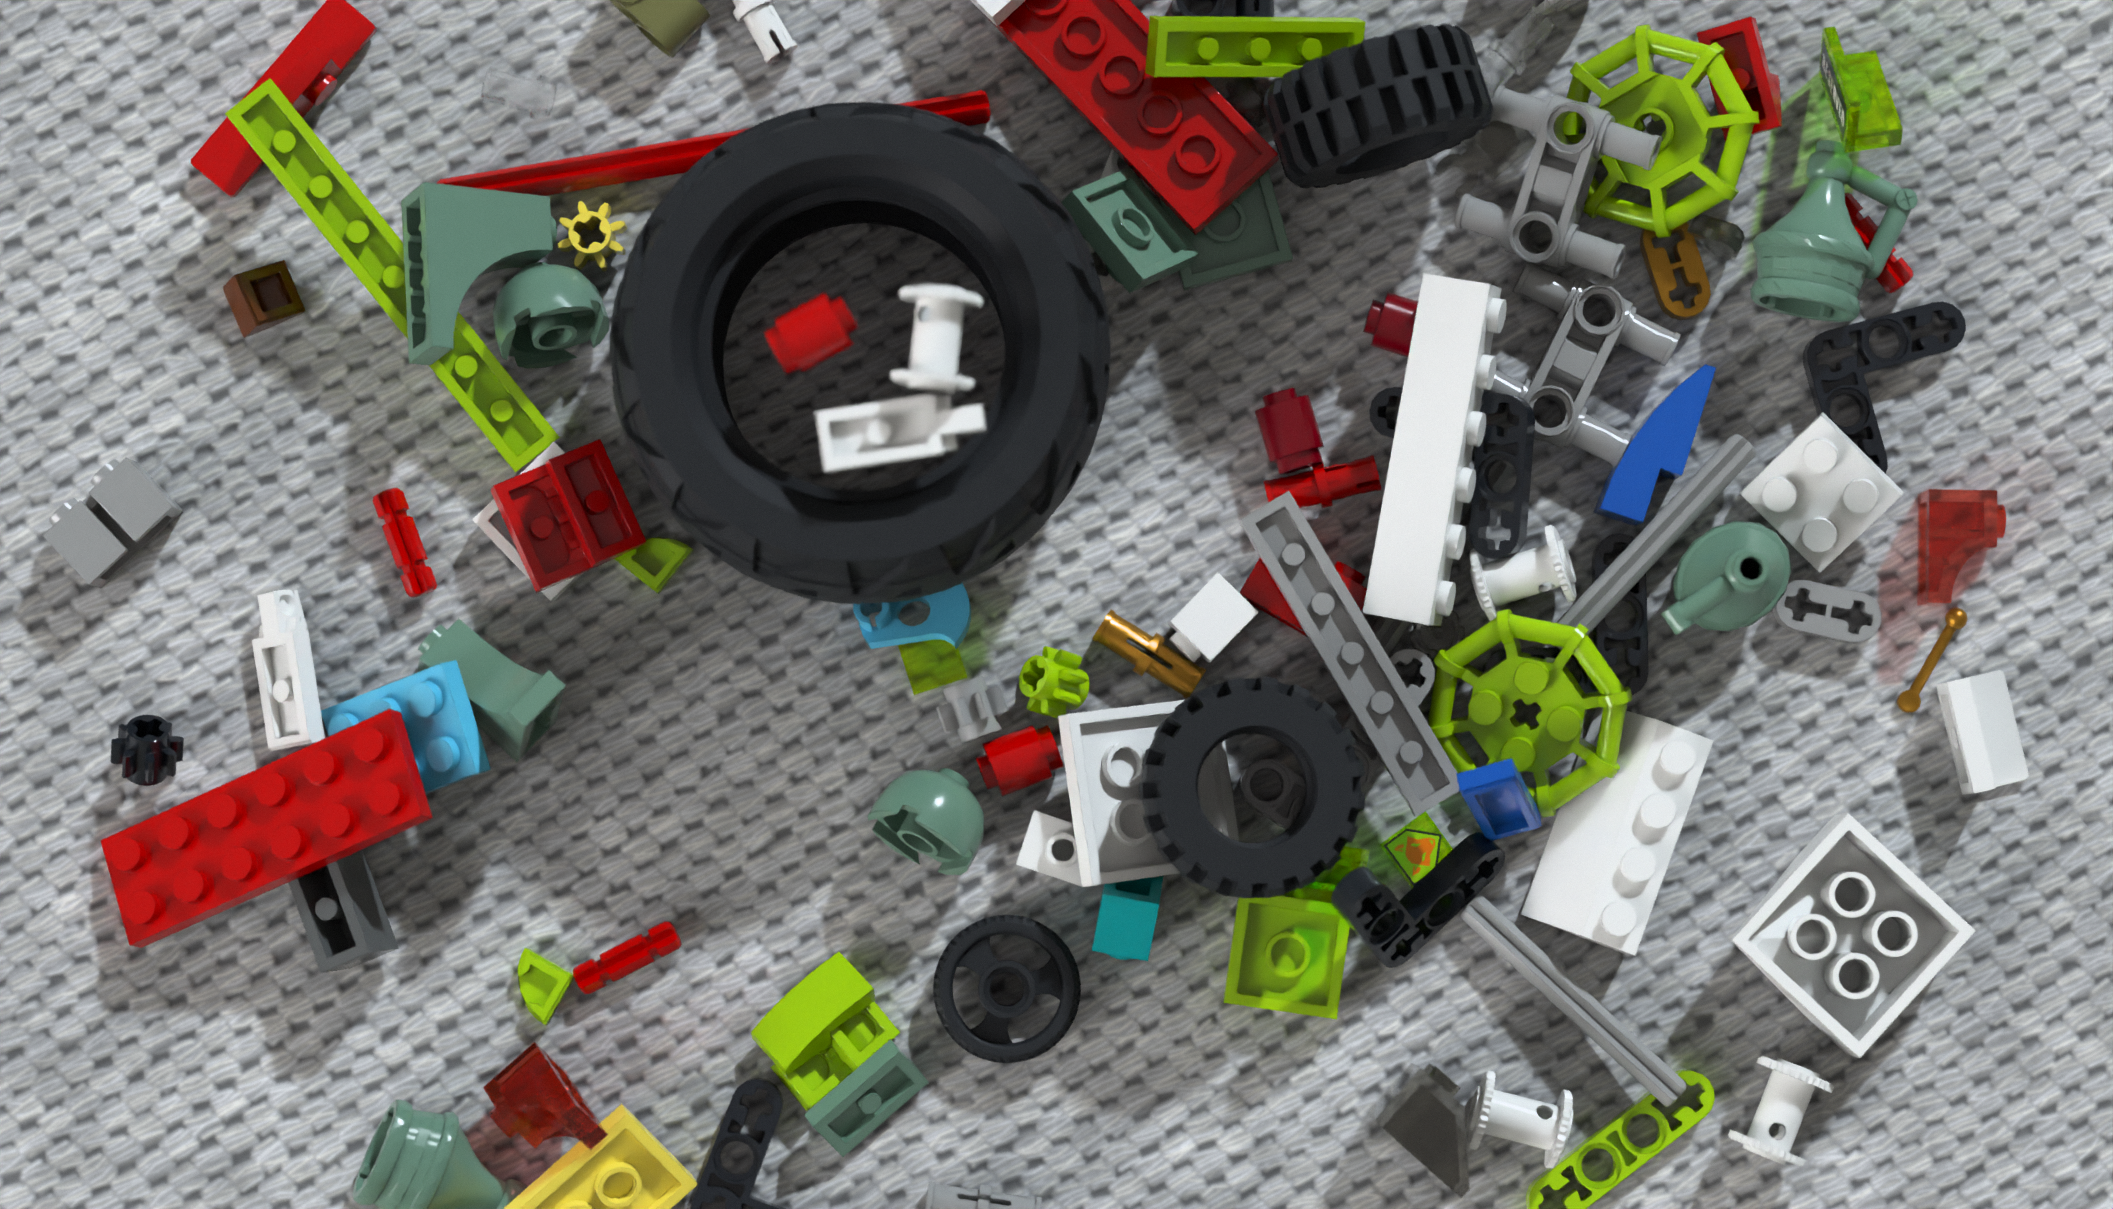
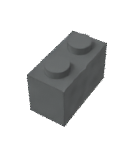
M363 849L288 882L320 973L351 969L399 949Z

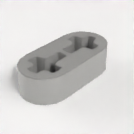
M1795 580L1788 583L1785 594L1772 610L1775 620L1785 629L1843 643L1857 644L1871 639L1878 632L1882 621L1879 605L1871 596L1862 592L1808 580ZM1798 590L1804 591L1807 603L1823 606L1821 615L1806 613L1800 617L1799 621L1793 620V610L1785 607V599L1796 597ZM1854 602L1860 604V614L1868 616V624L1857 627L1854 634L1848 632V622L1831 617L1832 609L1849 610Z

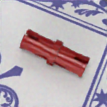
M1374 455L1324 467L1323 463L1314 464L1311 471L1263 481L1268 503L1290 491L1299 508L1321 504L1322 508L1333 506L1332 501L1382 490Z

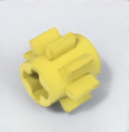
M580 201L578 202L580 214L573 220L560 217L559 222L568 230L569 238L561 240L557 244L561 252H569L574 249L578 251L574 259V266L578 270L585 267L587 260L596 261L603 272L607 271L605 258L612 252L618 255H625L626 253L620 243L616 242V235L625 232L628 229L624 221H616L609 224L607 220L611 214V207L608 203H603L597 213L589 211L586 205ZM597 224H600L599 230L604 235L605 240L602 244L592 242L588 249H586V243L580 236V232L583 229L592 231Z

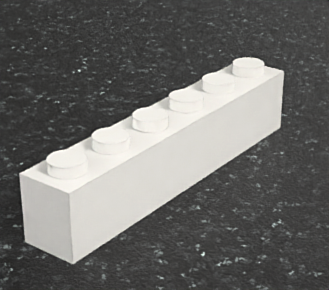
M1423 273L1363 613L1419 624L1440 626L1443 615L1449 616L1451 614L1456 594L1455 582H1449L1453 559L1459 560L1461 558L1466 539V527L1459 525L1463 502L1470 503L1476 484L1475 469H1469L1473 446L1479 447L1481 445L1486 428V414L1480 412L1484 389H1491L1496 373V357L1490 355L1494 333H1501L1506 317L1507 304L1505 299H1500L1501 288L1487 283Z

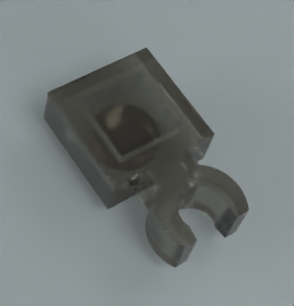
M1490 120L1489 125L1485 129L1479 130V134L1461 142V145L1466 150L1463 154H1451L1444 157L1437 165L1434 173L1437 177H1440L1449 168H1459L1465 175V183L1459 186L1453 194L1457 199H1460L1466 193H1470L1477 183L1478 173L1482 169L1494 181L1535 145L1536 139L1528 130L1498 120Z

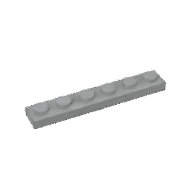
M1290 491L1240 519L1239 523L1414 817L1459 792L1457 771Z

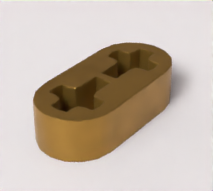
M1688 222L1672 230V234L1678 232L1681 241L1673 247L1677 261L1673 264H1670L1664 247L1654 248L1652 240L1657 237L1656 233L1643 229L1639 240L1640 250L1661 310L1670 318L1677 320H1687L1695 317L1707 306L1711 291L1704 265ZM1674 271H1680L1686 287L1695 286L1698 290V294L1690 300L1691 308L1685 309L1682 301L1672 302L1669 297V293L1677 288Z

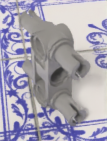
M1499 85L1491 101L1493 105L1491 120H1498L1534 132L1536 139L1517 203L1512 209L1466 193L1457 210L1455 227L1464 228L1500 240L1501 247L1505 248L1506 252L1515 254L1527 262H1540L1558 269L1561 267L1566 268L1570 263L1616 279L1624 262L1627 245L1617 244L1581 232L1580 225H1578L1598 161L1603 155L1651 170L1658 156L1662 137L1615 123V117L1609 111L1597 108L1587 102H1578L1559 95L1548 96L1546 100ZM1574 111L1582 115L1587 125L1584 138L1577 144L1569 141L1563 132V122L1566 116ZM1537 220L1546 223L1552 233V242L1544 252L1535 249L1529 240V230Z
M1526 262L1512 292L1519 293L1557 312L1556 318L1560 321L1531 380L1526 378L1524 383L1496 370L1491 389H1484L1483 393L1509 394L1521 397L1530 404L1532 410L1534 403L1538 400L1547 399L1554 402L1561 413L1559 425L1547 428L1541 426L1535 420L1534 439L1547 441L1559 448L1565 447L1568 449L1570 444L1609 462L1610 465L1615 467L1630 441L1631 434L1623 433L1586 414L1587 408L1584 405L1613 346L1617 348L1619 344L1631 348L1665 366L1681 334L1674 333L1635 314L1637 308L1633 306V303L1622 298L1620 293L1611 286L1595 285L1583 278L1581 280L1575 278L1572 283L1533 262ZM1592 299L1602 301L1610 312L1608 325L1597 327L1588 323L1583 316L1582 308L1584 302ZM1506 404L1505 412L1508 413L1507 419L1511 421L1510 424L1518 426L1519 415L1510 413V404Z

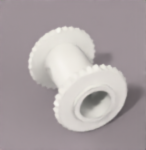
M921 284L902 288L899 291V298L916 303L909 370L891 371L890 378L892 381L906 385L910 389L926 392L954 393L955 391L972 389L975 383L974 379L957 375L964 308L982 307L983 299L975 293L946 285Z
M1545 526L1547 544L1519 552L1507 558L1485 563L1483 556L1475 549L1470 551V575L1478 602L1482 610H1485L1489 621L1497 617L1500 605L1555 588H1562L1568 602L1576 599V576L1566 544L1560 538L1554 526Z
M1761 1056L1758 1058L1757 1064L1771 1069L1772 1073L1747 1136L1730 1129L1729 1138L1742 1143L1743 1149L1785 1165L1787 1161L1801 1167L1806 1160L1790 1154L1791 1147L1815 1087L1832 1093L1834 1089L1833 1084L1820 1079V1074L1780 1058H1777L1775 1061ZM1777 1123L1778 1133L1771 1137L1769 1128L1772 1124Z
M1485 1072L1474 1092L1468 1115L1467 1144L1469 1148L1477 1150L1482 1136L1485 1134L1545 1149V1168H1554L1566 1148L1573 1120V1096L1571 1092L1564 1089L1559 1096L1557 1104L1553 1105L1494 1090L1495 1072Z

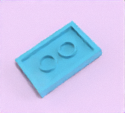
M457 660L440 663L321 710L328 737L388 709L401 712L425 794L491 770Z

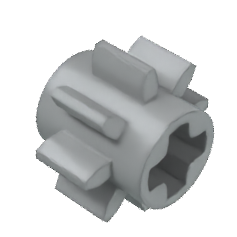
M980 676L943 690L948 704L937 707V711L946 734L957 730L963 744L1002 730L997 716L1007 713L1008 708L1000 686L988 689L984 677Z

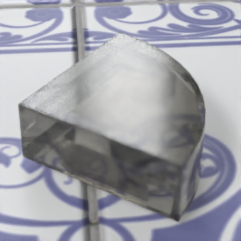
M1702 213L1694 217L1687 229V232L1712 254L1725 260H1735L1742 249L1741 244L1745 239L1744 232L1736 224Z

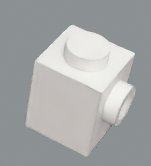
M1217 572L1169 622L1168 625L1176 631L1170 638V641L1193 663L1200 656L1210 663L1258 614V611Z
M1034 810L1016 865L1081 886L1073 823Z

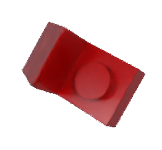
M1750 16L1697 33L1699 43L1711 45L1716 42L1725 49L1724 59L1752 111H1758L1759 124L1754 125L1751 136L1782 127L1780 81L1778 75L1772 74L1769 71L1756 18ZM1709 79L1718 115L1728 114ZM1722 128L1726 142L1729 128Z

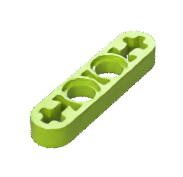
M1691 1070L1676 1071L1675 1073L1686 1082V1085L1693 1086L1697 1083L1699 1084L1701 1091L1695 1096L1699 1103L1696 1109L1692 1110L1690 1107L1683 1105L1673 1111L1670 1115L1677 1119L1679 1123L1670 1129L1665 1115L1651 1105L1656 1098L1648 1091L1562 1157L1554 1168H1548L1536 1177L1529 1185L1526 1193L1527 1208L1539 1209L1538 1206L1544 1200L1540 1192L1543 1187L1548 1185L1556 1191L1570 1182L1561 1175V1172L1570 1166L1575 1179L1587 1188L1589 1192L1580 1199L1578 1191L1572 1189L1563 1196L1561 1202L1565 1209H1587L1697 1124L1712 1110L1715 1095L1710 1081L1704 1075ZM1638 1114L1650 1115L1658 1125L1656 1139L1647 1146L1638 1147L1631 1143L1627 1136L1628 1123ZM1593 1149L1606 1150L1613 1160L1611 1174L1602 1181L1589 1180L1582 1171L1583 1157Z

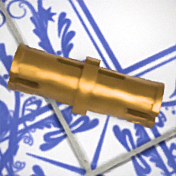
M1111 609L1092 640L1098 641L1135 665L1132 671L1138 675L1143 676L1144 672L1183 695L1185 699L1190 697L1206 669L1199 667L1163 644L1166 639L1157 632L1152 637L1115 614L1116 612ZM1131 640L1132 642L1142 647L1152 655L1156 656L1157 658L1161 659L1162 661L1170 665L1172 669H1168L1165 666L1161 665L1153 658L1149 657L1145 653H1142L1135 647L1128 644L1126 641Z

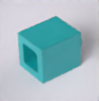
M1163 876L1103 885L1092 951L1106 953L1120 960L1133 958L1148 961L1160 905Z

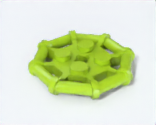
M1646 24L1636 26L1635 33L1582 64L1576 62L1569 71L1573 76L1566 98L1588 103L1592 91L1601 98L1599 108L1609 111L1615 117V123L1643 132L1646 129L1643 120L1651 116L1657 122L1664 120L1666 130L1662 133L1663 141L1651 170L1603 155L1601 160L1609 174L1600 185L1595 175L1593 176L1583 209L1584 213L1592 219L1600 216L1653 231L1658 238L1670 237L1673 229L1726 199L1732 201L1739 193L1736 189L1737 181L1755 124H1759L1758 111H1752L1723 57L1725 53L1723 47L1716 42L1707 45L1652 30L1651 26ZM1656 54L1689 63L1693 66L1683 79H1678L1656 73L1653 57ZM1637 57L1638 73L1612 88L1603 83L1602 77ZM1706 75H1708L1728 114L1711 116L1696 89ZM1575 111L1566 116L1563 122V132L1569 141L1577 144L1584 138L1586 133L1579 134L1583 117ZM1729 128L1717 173H1715L1704 164L1705 156L1711 148L1713 129ZM1690 175H1697L1707 184L1674 204L1668 205L1666 189ZM1622 182L1649 189L1652 208L1613 197L1614 192Z
M1510 609L1497 611L1495 619L1450 649L1439 650L1434 658L1437 669L1427 723L1457 773L1478 768L1454 735L1455 733L1470 731L1489 758L1486 765L1512 758L1519 772L1528 771L1534 774L1536 788L1528 786L1527 788L1543 818L1555 816L1556 809L1604 778H1614L1620 770L1617 758L1627 703L1632 701L1633 698L1630 687H1624L1586 634L1589 630L1580 623L1577 627L1514 615ZM1519 639L1563 648L1556 659L1531 657V654L1522 652ZM1501 641L1504 644L1507 657L1482 673L1469 664ZM1572 655L1578 660L1599 690L1598 692L1585 694L1566 666ZM1458 678H1461L1473 686L1471 700L1468 705V716L1451 719ZM1522 699L1527 705L1534 702L1540 705L1541 711L1536 716L1539 724L1535 726H1530L1527 722L1520 724L1514 717L1518 711L1514 702ZM1602 707L1603 712L1597 745L1595 747L1582 738L1584 718L1587 709ZM1573 752L1587 762L1552 785L1548 768Z

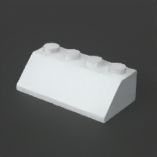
M1602 707L1595 708L1584 740L1595 747L1597 745L1603 712ZM1626 711L1617 758L1620 770L1614 778H1604L1559 807L1520 915L1621 953L1635 956L1713 740L1663 721ZM1578 756L1573 771L1587 762Z

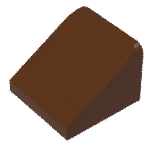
M284 260L236 274L223 286V291L243 337L254 335L306 312Z

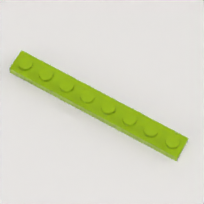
M269 78L227 111L225 115L408 339L403 242L271 78ZM458 312L454 328L453 349L432 365H429V367L516 473L560 437Z

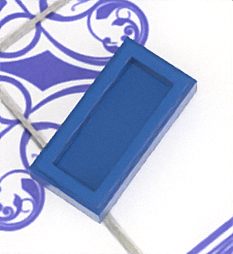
M1512 758L1456 774L1460 793L1485 838L1489 839V841L1509 837L1542 826L1538 807Z

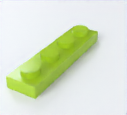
M1150 16L1145 73L1153 77H1283L1289 71L1299 69L1304 66V63L1315 58H1322L1331 54L1332 51L1345 46L1350 47L1362 43L1365 33V21L1348 17Z

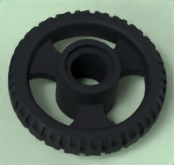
M997 915L972 923L950 941L936 967L933 996L936 1011L944 1029L960 1047L984 1060L998 1063H1016L1033 1059L1047 1052L1065 1036L1078 1011L1081 981L1076 961L1070 949L1053 930L1027 917ZM1011 934L1028 938L1043 947L1051 958L1044 967L1035 971H1029L1026 966L1014 960L998 961L991 951L990 937ZM957 967L970 968L981 978L978 994L982 1005L987 1010V1014L984 1020L972 1029L962 1020L954 1002L953 980ZM1004 972L1017 975L1024 985L1023 996L1012 1005L998 1003L992 997L990 991L992 980ZM1049 994L1060 1000L1053 1019L1041 1032L1027 1040L1012 1043L1008 1034L1009 1020L1027 1011L1035 995Z

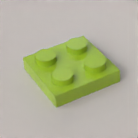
M1286 896L1270 898L1238 897L1223 1003L1337 1019L1350 926L1333 907L1332 903Z

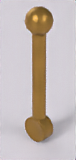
M1958 607L1952 608L1946 613V626L1910 689L1901 692L1897 698V705L1903 712H1914L1920 707L1921 698L1919 694L1955 631L1963 628L1967 623V614L1963 609Z

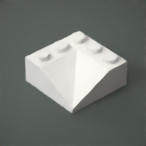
M1849 813L1835 814L1797 855L1731 938V941L1805 1017L1845 1054L1860 1058L1976 930Z

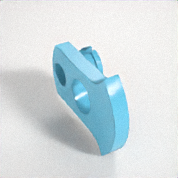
M962 582L945 591L912 600L853 605V611L858 620L861 633L870 649L939 639L951 643L957 649L964 640L971 622V605ZM914 601L927 604L930 608V614L922 624L908 626L899 620V613L906 604ZM880 612L875 616L877 626L873 627L868 616L872 613Z

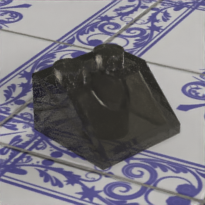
M1410 1063L1366 1114L1448 1188L1462 1198L1469 1191L1465 1108L1454 1098L1460 1087L1435 1065L1433 1066L1429 1063L1422 1069Z

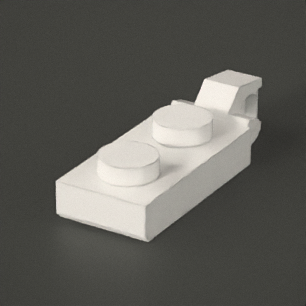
M934 393L815 412L825 473L944 455V452L958 450L956 436L986 431L984 409L981 404L952 409L950 395L935 397Z
M278 590L257 595L262 625L259 628V638L252 640L268 749L279 751L311 745L324 739L325 735L308 626L304 618L298 591Z

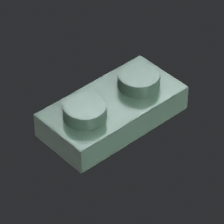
M890 1039L804 1115L812 1127L844 1157L928 1084L929 1081Z

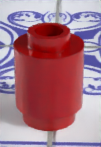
M824 292L775 319L776 326L764 333L785 372L789 374L798 368L805 372L853 346L854 343L849 333L857 330L858 326L843 298L840 297L832 302Z
M1030 725L982 743L985 755L975 758L987 790L998 787L1002 797L1053 778L1051 772L1064 767L1048 725L1038 729Z

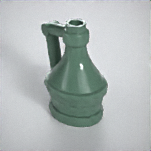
M1831 140L1818 141L1816 150L1809 156L1806 174L1810 180L1804 194L1789 213L1775 222L1766 232H1761L1752 242L1757 253L1758 279L1750 289L1751 299L1754 303L1764 308L1800 318L1830 322L1853 321L1861 311L1860 302L1857 297L1866 278L1875 279L1881 274L1911 210L1917 205L1916 193L1912 189H1902L1862 167H1853L1852 160L1849 158L1851 149L1849 145ZM1845 184L1888 207L1868 250H1866L1860 235L1852 224L1845 203Z
M1733 521L1711 528L1694 540L1679 560L1673 581L1675 603L1663 611L1661 615L1676 635L1687 630L1694 623L1707 630L1733 631L1753 625L1770 613L1786 592L1792 570L1788 548L1776 532L1759 523ZM1741 562L1746 563L1751 569L1749 580L1744 578L1740 572Z
M395 1100L385 1112L368 1146L355 1181L353 1200L360 1205L369 1206L374 1204L380 1209H503L528 1186L515 1179L503 1181L491 1173L475 1155L466 1135L459 1126L458 1116L454 1112L438 1114L413 1110V1106L406 1100Z

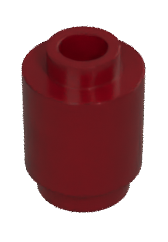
M1389 292L1386 293L1383 302L1373 299L1363 332L1373 335L1370 346L1408 357L1418 301Z
M1289 388L1262 397L1265 407L1256 410L1255 415L1270 463H1276L1279 475L1312 467L1314 464L1322 463L1319 449H1322L1324 444L1309 395L1297 397L1295 388Z

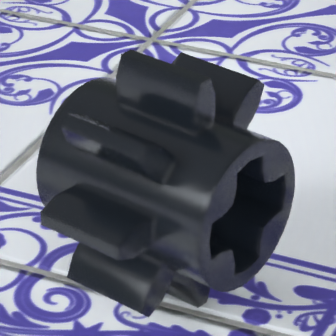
M140 715L132 718L127 725H119L118 738L111 740L110 761L112 764H122V777L127 778L132 783L143 786L156 785L165 780L167 775L172 777L176 775V762L183 761L184 738L172 736V724L163 718L155 715Z

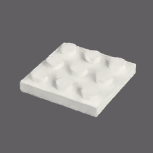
M1184 700L1058 716L1082 887L1180 873L1171 862H1166L1157 850L1159 846L1152 833L1148 834L1143 817H1145L1143 801H1139V783H1142L1144 767H1141L1145 751L1150 748L1155 737L1153 734L1161 722ZM1223 741L1211 751L1202 765L1198 779V797L1201 808L1213 827L1223 835L1239 841L1225 741Z

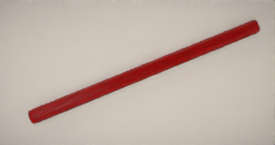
M983 90L899 103V105L937 113L966 126L984 124L989 122L991 118L989 99ZM746 129L444 178L437 181V183L547 196L686 173L703 156Z

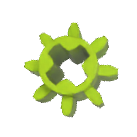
M1045 646L1042 656L1035 655L1029 658L1023 665L1019 676V687L1022 694L1030 697L1026 706L1027 710L1058 718V716L1065 715L1067 709L1075 710L1079 708L1086 700L1090 686L1087 673L1078 668L1082 657L1062 649L1057 650Z

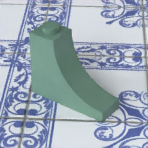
M423 182L401 200L410 364L432 365L453 349L457 313L466 292L477 277L500 269L523 268L538 262L553 251L557 237V224L555 219L551 217L550 197Z
M459 618L448 630L442 624L439 625L420 644L418 650L423 655L419 658L418 672L440 663L457 660L477 726L516 762L556 723L566 685L549 670L545 674H539L520 666L492 647Z

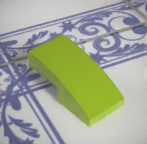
M837 952L792 988L751 1031L752 1039L787 1076L831 1045V1031L875 1001L874 988L840 952Z
M872 1002L830 1032L831 1045L787 1076L776 1064L770 1068L802 1107L808 1111L886 1042L894 1039L900 1032L879 1006Z

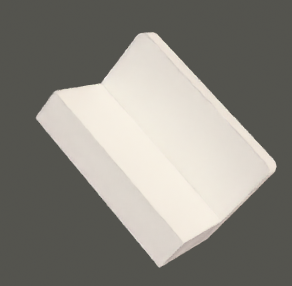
M1997 670L1936 684L1962 795L1975 794L1996 789L1998 786L2027 780L2029 773L2003 671Z

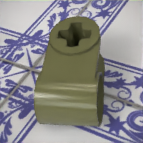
M610 0L620 12L637 26L648 40L671 58L681 50L710 17L709 12L697 0Z

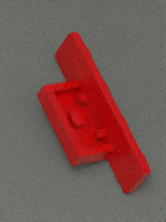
M326 0L244 98L271 78L303 118L314 105H320L330 96L337 85V77L376 33V26L347 1ZM226 117L191 159L192 166L230 197H236L264 164L263 160L228 117Z

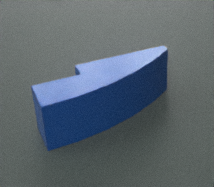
M1706 364L1673 389L1643 420L1630 438L1620 461L1615 467L1613 466L1606 478L1593 513L1633 526H1638L1644 522L1658 475L1672 480L1683 475L1716 367Z

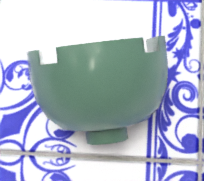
M544 262L529 264L523 267L518 274L502 287L495 299L493 323L501 356L506 361L508 355L515 357L518 367L526 369L547 368L572 360L577 357L564 349L587 342L588 340H591L594 348L603 341L609 331V318L596 286L577 269Z
M941 768L938 772L932 770L907 771L886 786L868 814V821L877 819L872 829L873 832L892 850L919 865L918 852L928 855L942 862L937 872L946 875H962L968 871L984 837V813L977 798L968 790L969 782L959 773L947 768Z

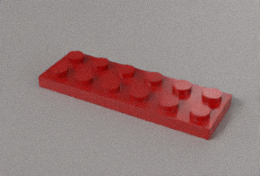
M1026 0L998 26L991 21L1195 235L1279 160L1278 153L1205 77H1153L1145 73L1149 20L1130 0Z
M388 709L100 841L129 945L142 948L433 817L401 712Z

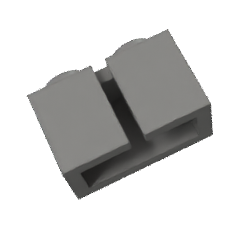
M127 457L120 463L115 459L103 466L91 479V483L95 487L88 492L90 495L83 501L80 500L78 502L73 498L60 506L49 519L53 526L42 535L88 585L102 588L183 512L138 462Z

